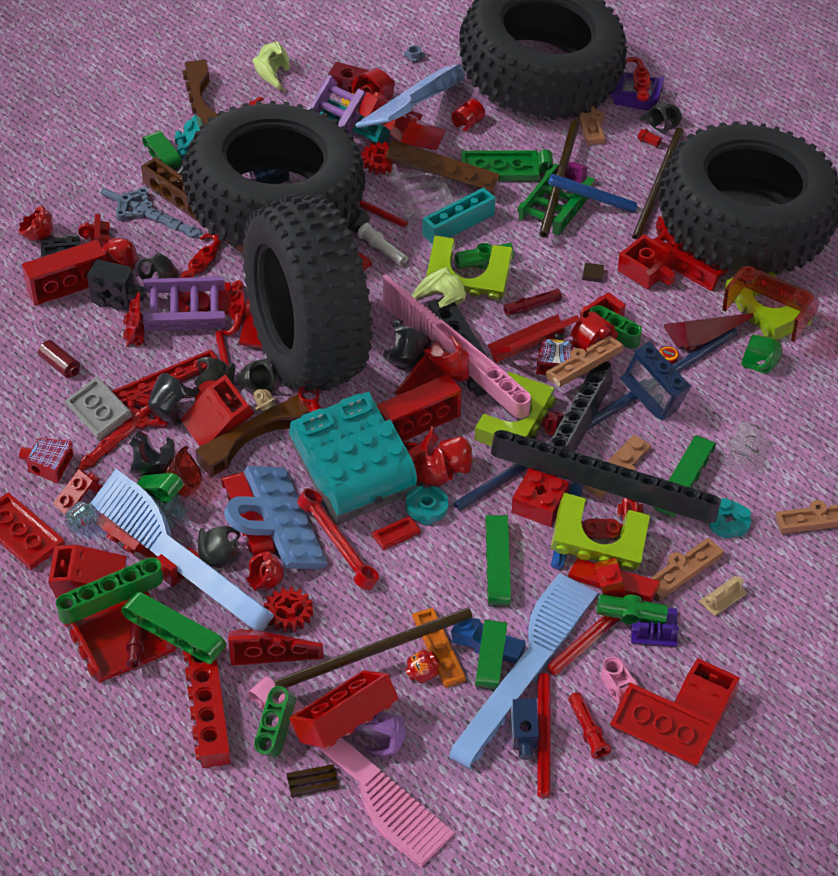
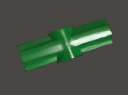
M480 243L476 249L454 253L456 268L462 269L476 266L480 269H487L492 245ZM506 243V244H500V245H499V246L511 247L512 250H513V246H512L511 243Z
M599 594L596 612L597 615L621 618V621L628 625L637 623V621L650 624L653 622L656 625L659 622L660 625L666 623L668 607L667 605L644 602L637 595H626L621 598Z

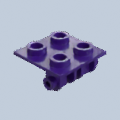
M668 608L666 623L660 625L659 622L657 625L653 622L651 624L640 621L632 623L631 644L677 647V635L679 633L677 608Z

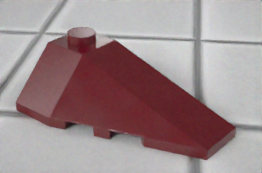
M753 313L663 325L676 347L685 346V350L697 349V345L706 344L751 319Z

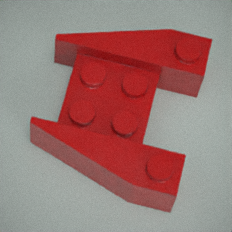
M367 92L357 112L367 117L390 100L385 99V96L379 92L374 94ZM414 110L390 122L381 123L391 130L390 135L400 142L431 150L438 149L446 132L445 129L420 121L423 114Z

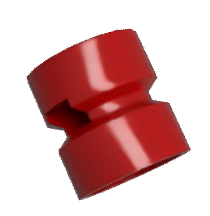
M470 99L452 112V123L457 128L465 125L466 127L462 131H468L475 123L484 119L485 109L478 100Z

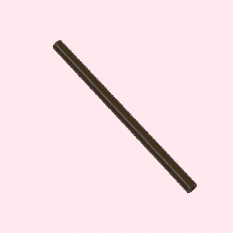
M576 120L570 123L556 175L564 178L580 125ZM552 186L539 232L542 238L549 236L561 189Z
M676 128L633 232L632 239H636L637 236L638 238L641 237L645 231L659 196V183L663 168L667 167L668 159L671 158L672 152L681 142L684 134L682 128Z
M467 607L274 680V684L284 688L291 687L473 618L472 612Z

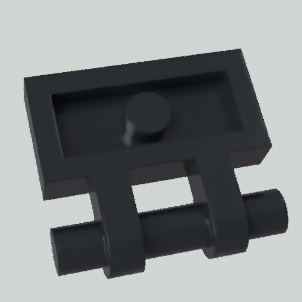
M66 234L64 237L48 236V238L40 239L41 257L80 245V235L72 236V234Z

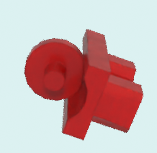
M95 213L94 223L85 222L81 224L78 228V233L84 239L90 238V242L98 240L101 247H103L110 240L108 235L110 222L101 221V214Z

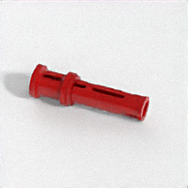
M575 692L571 694L568 701L583 729V740L588 743L591 749V757L597 759L607 756L612 750L611 746L605 742L602 728L595 724L582 693Z

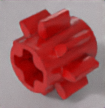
M628 498L622 499V504L617 506V517H622V522L628 510L644 514L643 504H638V501Z

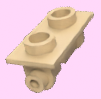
M258 389L253 395L258 405L254 409L262 410V412L268 411L273 406H276L275 402L279 398H273L266 389Z
M734 576L699 602L716 616L747 594L742 588L744 580L740 576Z

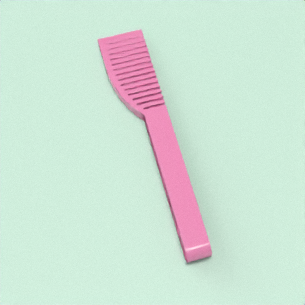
M388 275L383 276V304L398 319L404 321L403 324L406 327L424 333L431 341H438L442 349L454 353L456 348L450 336H455V339L470 355L468 364L470 376L513 416L525 418L529 415L531 396L522 386L443 320H439L438 316L435 317V314L428 310L427 307L424 308L421 302L413 298L409 292L402 289Z
M264 677L247 693L251 701L255 700L260 704L259 707L264 710L269 691L275 687L274 681L269 677ZM285 693L279 697V704L285 700ZM296 700L292 715L305 708L298 700ZM290 721L289 729H291V728L293 727L291 721ZM342 737L336 740V744L330 748L318 747L360 783L358 787L360 788L364 807L376 828L386 839L420 867H423L455 835L454 831L436 818L435 815L431 814L429 810H426L423 805L421 806L413 797H410V794L405 793V790L401 789L398 784L396 785L393 780L391 781L388 776L386 777L385 773H381L378 767Z

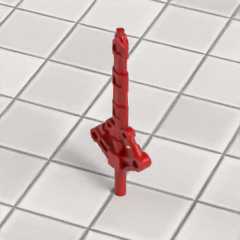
M135 391L127 393V408L132 413V416L119 425L108 437H105L98 443V447L91 453H87L82 457L77 470H86L96 465L98 459L112 451L120 441L128 437L136 428L143 430L148 426L159 428L168 426V422L161 420L155 415V419L149 421V414H153L148 407L150 395L136 393ZM135 405H138V406H141V407H144V408L138 410V409H135Z

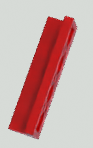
M666 232L653 239L673 253L672 270L711 292L716 288L719 277L728 272V268L723 271L716 264L707 265L706 260L700 258L702 261L696 260L693 256L694 253L691 251H680L683 250L684 245L682 243L677 244L674 241L675 237Z

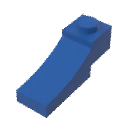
M471 618L455 624L451 630L452 642L474 648L475 653L479 654L484 624L477 618ZM506 635L502 660L517 663L525 650V640Z

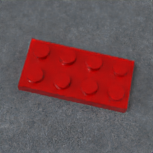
M9 492L0 497V544L27 568L32 570L53 555L55 546L65 545V540Z
M629 683L610 726L698 767L717 726V722L633 683Z

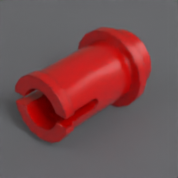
M641 129L638 133L637 138L640 139V142L644 141L656 148L662 142V137L649 132L648 129Z

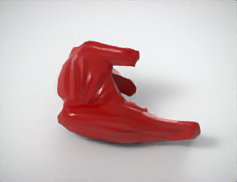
M450 336L456 348L454 353L442 349L438 341L431 348L423 351L430 355V361L439 367L443 374H449L451 378L457 381L468 380L470 375L468 369L470 355L455 339V336Z
M431 427L429 434L426 435L420 444L423 451L418 454V458L413 462L417 474V483L423 482V484L428 486H440L451 481L454 475L453 469L446 470L443 448L438 445L433 453L435 443L439 440V437L434 433V427Z

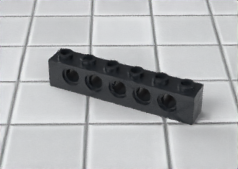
M442 299L429 302V310L435 314V317L438 316L439 320H443L487 356L455 302L442 308L439 307L438 303ZM469 375L468 380H466L468 390L470 392L473 391L476 397L488 394Z

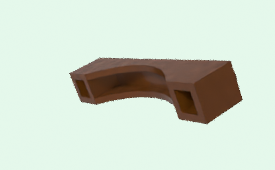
M206 59L184 62L185 69L182 70L183 80H187L185 81V87L188 92L189 103H191L192 114L199 116L202 124H208V119L211 116L218 117V114L207 107L202 100V93L210 83Z
M393 139L386 154L387 163L402 168L435 174L460 183L474 191L484 187L493 196L500 180L498 173Z
M298 394L290 397L244 424L238 425L233 430L218 436L209 443L201 445L195 450L196 461L210 477H213L229 468L236 453L246 443L268 432L290 429L291 421L301 418L302 415L309 413L307 406L299 402Z

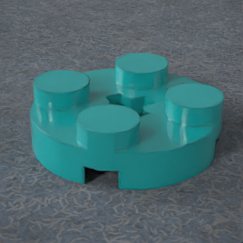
M424 485L416 486L406 496L405 511L409 516L426 526L444 518L449 506L446 493L435 486L430 488H423Z
M722 498L717 521L708 523L711 531L720 537H741L750 528L751 511L740 503ZM725 517H732L734 521L726 522Z

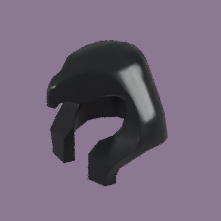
M395 319L392 325L396 332L395 345L393 349L384 351L383 358L392 365L409 369L415 366L425 355L423 351L430 348L432 341L424 333L410 327H404V321L401 319Z
M162 373L153 386L148 400V407L161 420L173 425H180L182 421L180 420L179 413L174 409V405L181 398L191 399L196 397L201 390L198 387L193 389L186 387L175 377Z
M138 431L129 443L133 447V463L130 474L144 476L170 473L176 457L175 442L170 438H166L167 442L164 446L160 447L159 453L152 446L149 436Z

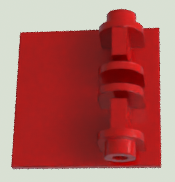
M140 292L137 293L135 299L131 300L129 313H125L123 318V325H126L123 333L126 347H129L130 343L141 346L145 341L143 315L140 312Z

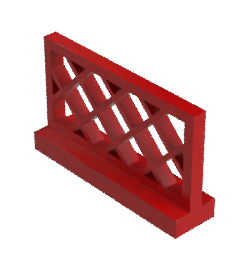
M555 314L487 345L493 360L497 363L543 343L544 339H552L554 334L565 333L564 327L578 322L580 319L578 315L561 320L559 315Z

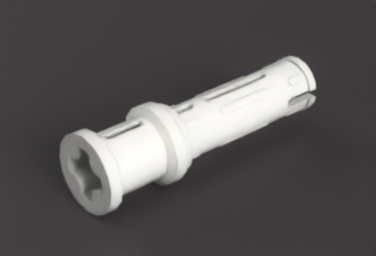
M365 223L359 228L357 236L360 239H365L370 247L379 249L398 266H402L401 262L403 264L407 262L408 257L387 242L382 233L373 230L369 223Z

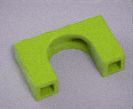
M434 236L426 277L439 269L447 267L452 276L456 275L462 281L464 291L468 292L469 295L477 297L480 294L488 295V298L498 300L499 297H505L513 257L511 247L493 245L486 271L476 278L467 279L458 276L451 268L455 249L454 238Z
M744 272L726 280L724 292L726 298L732 300L740 312L745 314L753 313V317L749 320L761 329L764 336L777 340L811 324L814 311L802 299L781 308H769L755 300L754 297L775 287L777 275L774 272H769L768 276H763L762 273H754L753 276H748V273Z
M508 372V375L530 394V414L525 419L516 422H508L483 414L475 427L474 440L492 446L494 432L497 430L509 431L528 438L536 437L539 433V424L542 422L543 416L546 417L548 415L547 410L555 405V387Z
M564 493L560 501L550 549L560 554L576 555L582 560L591 559L601 562L616 558L622 570H637L642 560L650 515L628 510L623 520L620 539L612 544H599L589 539L582 529L581 520L586 498Z

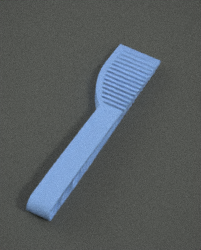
M458 64L443 67L392 99V101H389L356 123V127L360 128L390 122L413 110L414 105L464 80L465 71L463 66Z
M117 469L114 470L90 505L150 549L157 556L162 554L177 565V570L180 574L251 628L263 631L274 617V614L174 540L171 536L167 519L154 498Z
M561 573L556 576L539 598L532 611L528 629V649L455 742L450 751L449 758L472 769L471 765L473 762L479 760L484 753V747L488 742H492L493 736L497 735L495 732L500 725H504L505 715L512 707V700L518 699L530 682H535L538 679V675L543 672L552 657H554L555 653L565 642V639L568 638V635H570L571 631H573L574 627H576L577 623L597 598L598 592Z

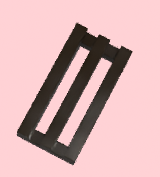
M334 764L286 773L291 798L339 788ZM332 780L331 782L294 789V787Z

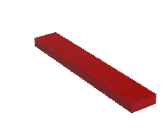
M210 349L112 390V392L126 406L128 405V392L135 391L136 393L150 395L160 374H169L183 382L201 374L197 367V361L200 358H218ZM201 362V367L207 370V364Z

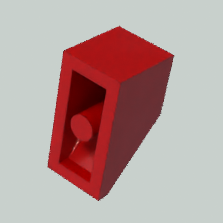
M616 558L594 563L602 594L615 597L626 596Z

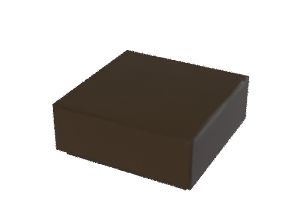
M585 263L582 280L602 283L604 265Z

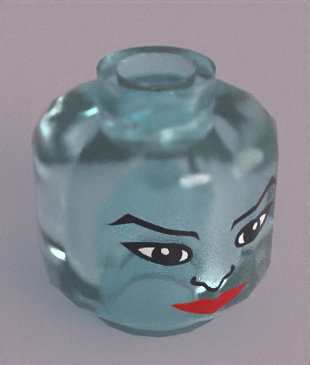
M77 502L66 512L65 525L74 534H84L97 524L98 518L96 514L98 511L91 503Z

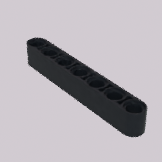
M605 361L589 371L550 441L551 445L574 452L577 450L613 384L610 362Z

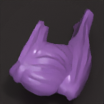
M379 712L373 716V720L360 724L355 728L354 732H360L374 738L380 745L379 748L369 746L365 748V752L373 756L394 754L400 749L406 739V728L404 726L406 722L403 717L387 712Z

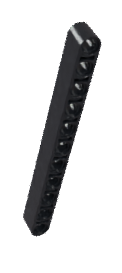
M497 430L494 432L490 452L494 457L705 523L717 521L721 499L716 495L509 431Z

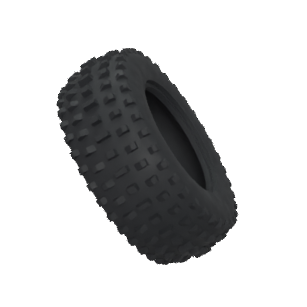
M474 0L471 4L472 8L469 7L460 28V57H462L461 61L467 78L472 79V86L474 88L479 87V93L481 95H488L489 101L500 103L499 107L503 109L509 107L513 113L520 111L525 113L527 117L530 114L537 115L538 119H543V116H548L551 120H556L558 116H562L563 119H568L569 115L579 117L581 112L589 113L591 112V107L595 106L596 109L600 106V102L604 103L615 90L614 86L618 85L620 77L623 76L627 59H625L627 52L625 44L627 40L623 24L619 23L620 18L618 15L612 14L614 12L613 8L605 6L606 2L604 0ZM534 40L549 43L565 50L568 54H551L537 51L524 46L518 41Z
M256 101V105L243 103L240 108L232 106L228 112L223 110L218 112V117L211 116L208 119V124L203 123L200 126V131H196L193 140L188 146L189 152H186V162L183 163L182 182H184L185 194L188 196V205L191 207L195 218L199 219L200 225L203 228H209V234L212 236L217 234L221 242L227 240L231 242L232 247L236 248L238 245L244 247L243 239L246 238L244 230L247 228L246 223L250 219L249 216L257 209H261L266 203L281 200L280 197L297 195V197L311 195L313 198L327 199L335 205L336 209L340 210L342 218L347 221V227L349 222L354 219L355 211L360 207L359 201L363 199L366 183L363 158L360 157V150L352 134H347L348 130L345 126L339 127V122L336 119H328L329 116L326 113L318 114L314 108L304 109L301 104L290 106L289 102H284L283 105L276 104L275 101H270V104H262L261 101ZM262 169H278L299 174L307 179L291 184H267L250 180L242 176V174Z
M733 121L732 125L722 122L718 127L708 125L707 130L700 128L696 131V135L689 134L687 141L682 140L679 146L672 152L671 158L668 159L667 167L663 168L659 183L660 211H662L665 226H668V233L675 235L674 241L677 244L682 243L685 252H693V256L697 260L702 258L706 260L707 265L716 264L723 271L726 268L732 269L735 274L743 271L747 272L748 276H753L754 273H762L763 276H768L769 272L780 275L783 270L792 272L795 270V266L802 268L806 265V261L811 262L814 260L815 255H819L823 251L824 246L828 245L831 240L830 236L832 237L836 228H838L837 170L831 167L833 163L830 159L825 160L826 155L823 151L818 152L816 150V145L813 143L807 144L802 136L799 138L794 137L791 131L787 133L782 132L780 127L775 126L772 129L766 127L764 123H761V126H757L748 121L747 124H739L738 121ZM720 190H749L768 196L781 205H751L734 200L721 193Z
M297 195L280 197L281 200L268 202L261 209L254 211L246 223L247 228L244 230L246 238L243 239L245 247L243 250V269L246 277L244 278L247 286L246 294L250 303L249 309L253 316V325L258 333V341L262 344V351L266 354L267 360L272 365L273 373L277 374L279 381H283V385L292 389H300V387L305 386L304 391H311L317 387L323 391L330 390L331 388L338 387V383H346L361 373L367 365L366 361L370 358L368 352L372 348L370 340L373 338L371 331L373 319L370 316L372 305L369 303L368 295L370 290L366 284L367 275L363 271L362 257H359L357 243L353 241L352 230H348L346 219L342 218L340 210L336 209L333 203H330L327 199L313 198L311 195L297 197Z

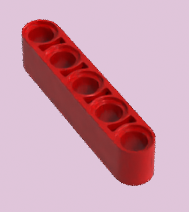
M243 472L221 478L223 489L226 488L228 501L239 496L253 497ZM255 511L240 514L247 520L264 521L262 515ZM242 533L243 536H246V545L249 552L253 553V556L265 551L275 554L270 535H248Z

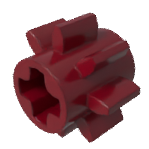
M550 411L549 415L543 416L541 426L545 427L547 434L554 435L565 414Z

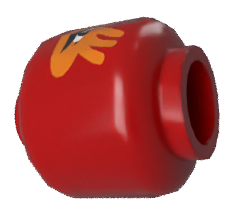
M422 649L407 659L408 667L405 668V671L411 681L415 679L418 683L423 684L439 674L441 664L433 651L429 652L426 649Z

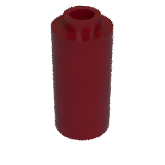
M52 340L45 341L39 347V357L64 377H75L79 373L80 362Z

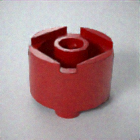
M374 68L355 78L352 83V92L356 94L358 89L365 91V93L370 92L374 94L379 92L385 96V99L391 100L395 82L386 72L379 68Z
M595 312L587 313L590 315L587 318L581 317L570 334L573 338V347L583 349L586 352L587 348L604 338L611 336L616 340L618 336L614 325Z

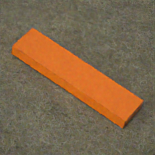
M434 608L412 613L416 627L438 619ZM444 629L421 637L426 649L429 652L433 651L440 661L441 667H439L438 675L444 688L466 682V676Z

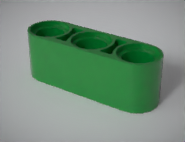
M161 131L142 137L144 147L149 149L148 152L153 158L156 157L173 170L180 168L182 165L180 155Z
M603 306L591 308L590 312L597 313L614 325L615 331L618 332L616 340L622 343L623 346L634 349L640 345L642 335L640 325Z
M173 473L144 475L136 483L148 492L157 503L170 502L184 487L180 477Z
M484 619L475 681L476 687L496 689L499 686L507 622Z
M275 686L269 691L254 741L256 751L268 757H276L281 753L290 725L289 717L292 716L296 704L295 694L282 686ZM285 693V700L279 704V697ZM278 716V724L272 727L273 719ZM271 740L272 746L266 751L265 745L267 741Z

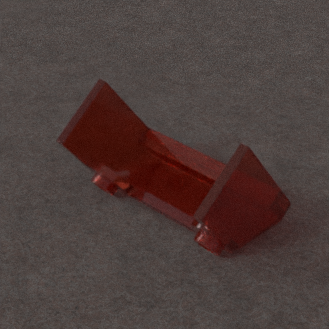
M745 266L736 273L725 288L722 311L726 312L743 288H748L800 311L794 320L791 341L795 342L818 311L820 301L818 297L805 289L754 267Z

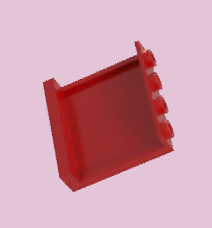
M146 591V592L143 593V594H145V595L151 597L148 591ZM130 599L77 622L64 624L65 627L70 626L71 628L69 634L73 643L78 642L80 646L78 647V652L81 659H87L89 664L86 666L91 678L95 676L99 683L132 670L131 667L128 668L126 666L128 656L126 644L130 638L131 621L121 611L122 607ZM144 629L143 643L145 644V651L142 653L141 665L176 651V646Z

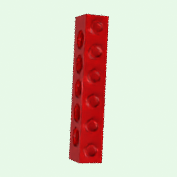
M183 651L184 662H189V667H185L186 681H191L192 686L187 687L189 701L194 700V706H189L191 720H196V726H192L193 739L199 741V746H194L196 761L201 760L202 768L231 764L217 658L212 664H208Z

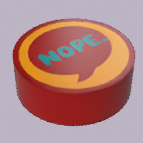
M664 346L659 349V352L671 365L677 362L679 353L674 347Z

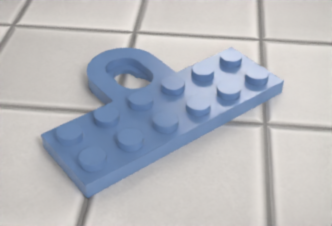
M247 466L244 473L255 497L239 496L232 498L224 510L227 522L234 529L244 534L271 535L286 569L325 568L328 564L305 511L297 503L298 496L286 469L282 467ZM255 511L262 515L265 521L247 520L240 514Z

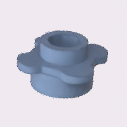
M412 45L404 52V57H408L411 62H416L418 59L424 58L425 53L421 52L419 46Z

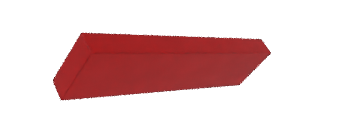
M577 558L568 573V577L575 581L601 588L594 563ZM620 570L626 595H637L642 600L652 602L660 587V581Z

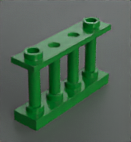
M555 163L551 169L546 171L544 178L525 201L519 204L517 209L519 220L522 221L527 214L543 220L545 213L533 207L536 203L547 207L548 199L542 196L545 192L551 193L552 186L548 182L552 174L556 175L558 164ZM588 176L584 183L581 182L595 188V179ZM561 190L559 198L568 201V203L564 205L557 204L556 211L560 213L553 218L551 225L553 226L552 233L559 236L589 198Z

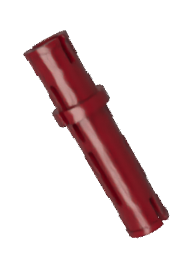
M556 288L532 297H521L518 301L504 304V313L507 317L521 312L527 313L533 308L561 301L562 294L560 289Z
M131 622L129 642L126 644V651L128 652L126 666L128 668L131 667L132 670H137L141 667L142 653L145 651V644L143 643L144 628Z

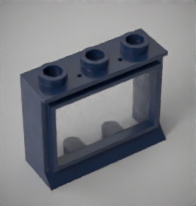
M649 341L634 351L635 354L626 372L620 379L654 417L663 421L678 411L691 385Z

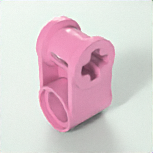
M608 657L604 660L601 679L612 698L619 704L629 683L637 686L638 684L619 658Z

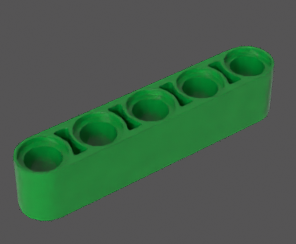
M695 435L668 481L693 488L694 481L697 482L701 475L702 467L707 465L710 459L709 455L714 452L716 442ZM655 507L656 511L676 518V513Z
M486 515L487 605L510 606L508 515Z
M147 558L62 594L56 599L59 620L64 624H71L128 600L136 592L144 593L158 587L163 582L161 562L156 558Z
M136 592L121 609L122 614L129 621L205 663L212 664L227 646L225 640L217 633L141 592Z

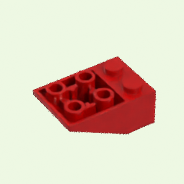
M225 374L204 391L180 420L198 445L201 446L233 430L255 413Z
M81 545L55 546L48 583L55 598H58L62 594L126 568L127 556Z
M697 658L688 672L674 703L716 721V730L737 694L740 677Z

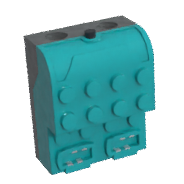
M369 391L361 395L360 393L341 400L340 403L325 409H317L302 415L299 419L291 421L288 437L313 486L321 495L326 511L336 526L401 500L407 496L409 491L415 489L417 474L413 461L391 420L384 421Z

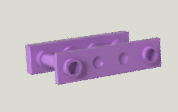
M328 75L309 109H316L318 114L321 113L322 109H325L340 116L341 119L338 126H345L348 130L347 134H350L361 115L357 111L366 93L358 89L356 94L353 95L336 87L338 83L334 78ZM332 93L350 101L346 110H342L327 102Z
M224 277L143 279L144 287L147 293H150V313L143 314L145 331L226 328L225 311H219V291H225ZM211 291L210 312H199V292ZM170 292V313H158V293ZM178 292H190L191 312H178Z

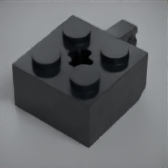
M97 259L87 275L91 302L98 306L105 305L116 310L129 311L130 302L132 299H135L138 292H140V301H143L147 295L145 287L133 283L132 270L128 266Z

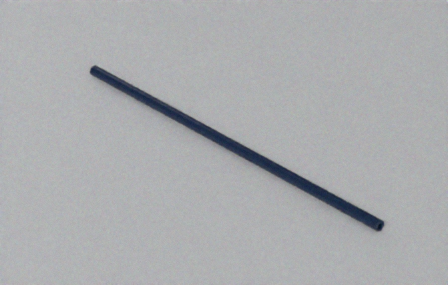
M733 328L716 337L672 366L678 372L683 371L738 336L737 329ZM653 377L649 379L651 384L646 389L647 392L660 385ZM630 391L596 413L587 431L638 398ZM515 463L455 501L453 506L460 512L529 467Z

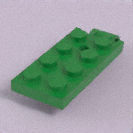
M547 149L541 150L539 153L537 150L461 151V162L498 173L499 181H540L539 172L546 173L554 165L553 154Z

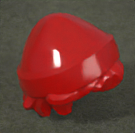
M38 206L30 216L23 217V222L19 223V234L30 241L48 238L53 233V215L44 206Z
M113 238L102 247L106 254L107 262L128 266L132 271L134 270L139 256L131 241L126 238Z
M459 436L442 440L439 443L443 448L446 470L453 469L454 473H469L471 471L474 458L471 445L466 438Z
M265 551L250 559L249 577L246 580L254 591H268L282 582L284 569L276 555Z

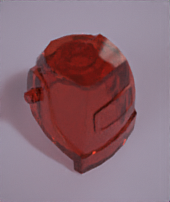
M187 445L178 451L165 474L173 473L183 481L184 487L176 495L179 497H187L194 494L202 482L201 470L187 451L189 448Z

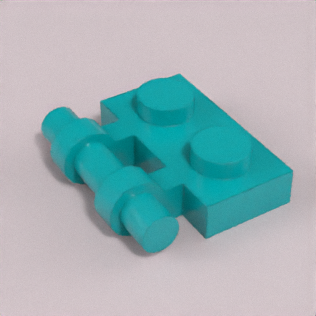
M196 114L185 123L183 133L180 130L175 132L174 140L178 144L177 151L182 159H186V152H189V143L193 140L196 131H200V126L202 125L201 118Z

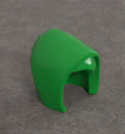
M752 335L746 347L741 365L744 368L761 373H769L782 358L783 346L772 337ZM766 360L765 363L762 365H759L757 363L759 361Z

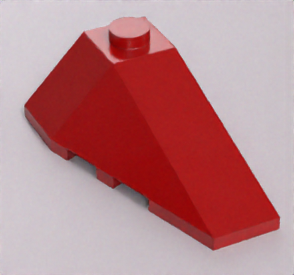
M238 629L236 631H229L228 634L231 666L324 659L323 643L253 629Z

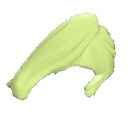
M278 41L266 44L260 50L259 56L253 59L255 70L262 79L276 89L286 91L279 82L276 71L280 66L284 68V71L290 70L288 55Z
M447 267L425 277L411 294L417 301L435 294L444 295L445 297L438 302L441 308L453 302L459 305L466 300V292L464 291L462 281L456 275L452 276Z

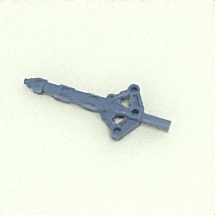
M141 187L128 193L124 192L122 195L107 188H102L101 190L102 195L117 201L116 219L118 221H124L132 217L142 219L146 216L176 231L179 230L186 233L191 238L200 239L204 235L200 229L189 226L183 221L154 209L149 199L148 188ZM129 207L132 208V209H133V212H132V211H127L128 208H129Z

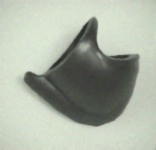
M662 102L654 105L649 109L648 113L642 115L639 119L648 120L653 128L657 127L664 120L665 126L663 129L655 128L663 133L678 126L681 122L682 114L676 104ZM667 120H669L672 123V125L668 126Z
M156 253L154 257L143 259L138 264V274L142 281L143 279L152 278L154 272H158V279L179 278L177 268L170 258L164 254ZM145 261L151 262L149 274H144L141 269Z
M203 357L197 361V367L201 375L194 381L196 387H199L205 381H217L225 374L233 384L235 375L234 363H230L228 366L224 361L212 357ZM201 362L207 364V370L201 367Z
M266 358L247 364L237 378L238 384L252 392L258 389L270 390L275 388L274 373Z
M230 526L211 528L207 532H205L204 528H201L198 536L200 559L209 566L214 567L235 562L240 557L239 552L234 547L240 538V532ZM235 533L237 537L229 541L228 534Z

